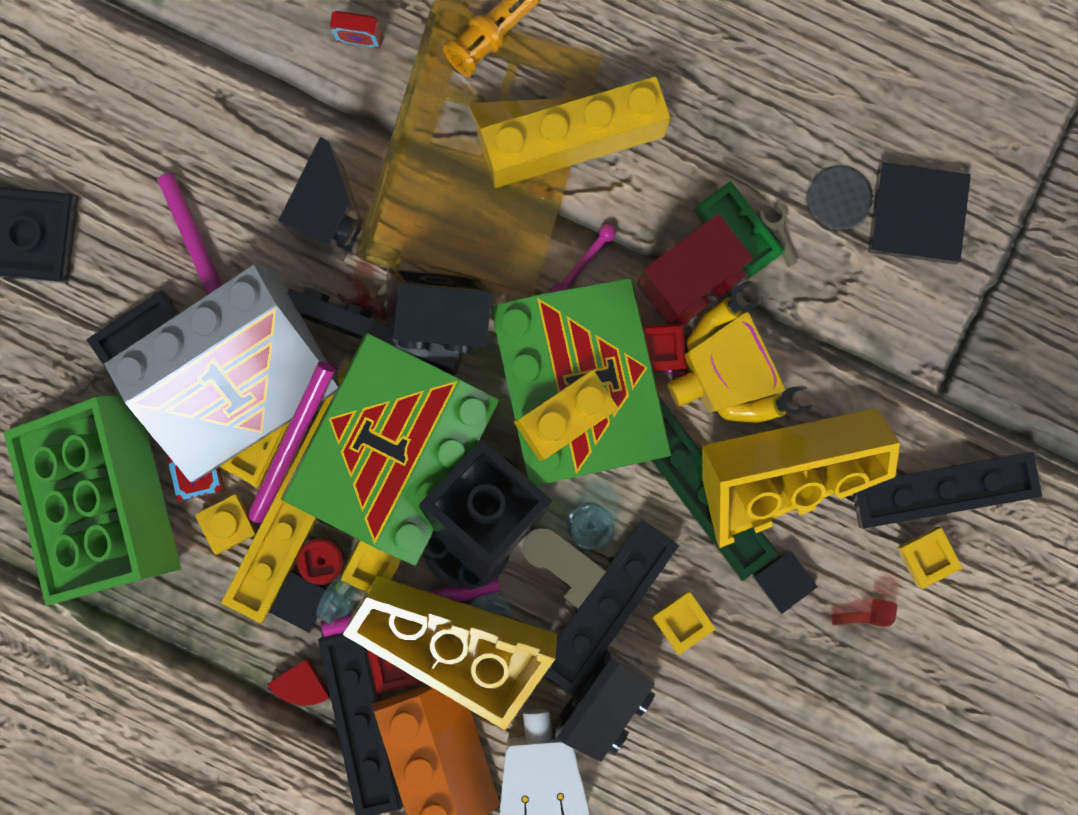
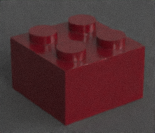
M718 213L644 268L636 284L667 325L672 324L677 319L681 324L685 325L711 303L707 297L713 292L718 298H721L736 287L748 275L744 267L753 257Z

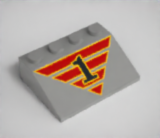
M252 265L104 363L125 404L190 482H195L289 423L317 363L328 362L287 294V290L277 272ZM333 374L321 402L336 392L340 383L335 374Z

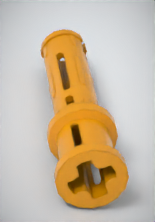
M501 0L486 15L474 16L469 21V28L455 41L450 40L443 45L442 49L447 60L462 75L471 77L476 71V65L489 52H497L502 47L503 36L541 0H524L511 13L509 9L519 0ZM476 42V46L469 51L468 48Z

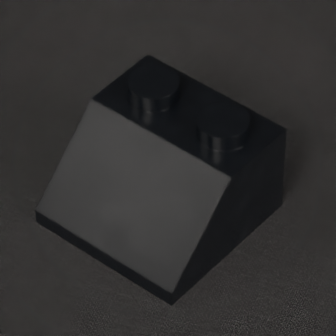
M320 137L278 221L297 240L344 261L347 253H355L361 243L364 229L360 227L363 221L341 160L329 141Z
M387 268V331L393 340H399V346L409 349H425L427 343L445 344L444 349L459 353L472 352V346L486 347L492 291L475 276Z
M482 439L422 500L419 508L448 551L484 582L543 518L552 500Z
M607 648L574 696L572 695L556 718V739L601 762L608 752L615 755L629 734V731L624 728L633 715L636 714L641 717L655 697V693L651 691L655 685L653 680L616 652Z

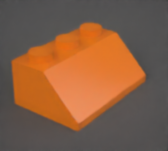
M427 684L371 704L406 815H488L500 806L475 723L468 708Z

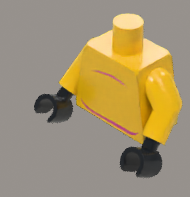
M746 281L738 285L733 290L731 298H725L704 313L688 337L687 347L689 352L684 355L688 374L667 383L670 394L678 407L701 398L708 413L718 411L719 415L727 421L758 424L782 417L786 412L792 415L805 413L812 408V405L799 408L794 404V394L797 391L806 390L807 387L801 385L785 389L749 312L741 315V311L753 310L763 302V296L753 303L744 300L742 295L743 289L751 285L752 281Z

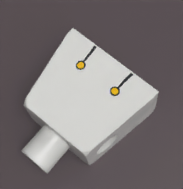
M532 709L524 711L525 736L507 738L500 815H589L587 797L575 749L563 744L556 739V734H552L551 710Z

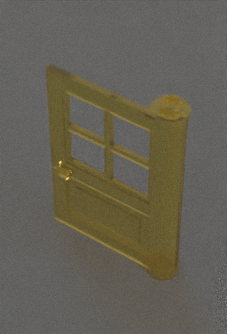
M436 0L432 3L355 255L363 261L389 269H398L401 259L535 295L571 166L495 188L483 151L482 155L478 156L431 143L443 100L468 106V103L491 102L447 89L453 66L443 52V45L447 41H455L469 28V21L474 15L468 9V4L463 0ZM507 32L503 36L502 47L497 52H489L487 54L509 61L498 101H508L518 63L569 77L563 98L591 96L602 57L511 32ZM474 42L468 49L472 50L476 46V42Z

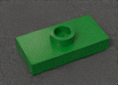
M731 181L698 204L693 210L703 224L719 213L751 254L753 259L744 267L745 272L748 274L745 277L746 280H749L785 252Z

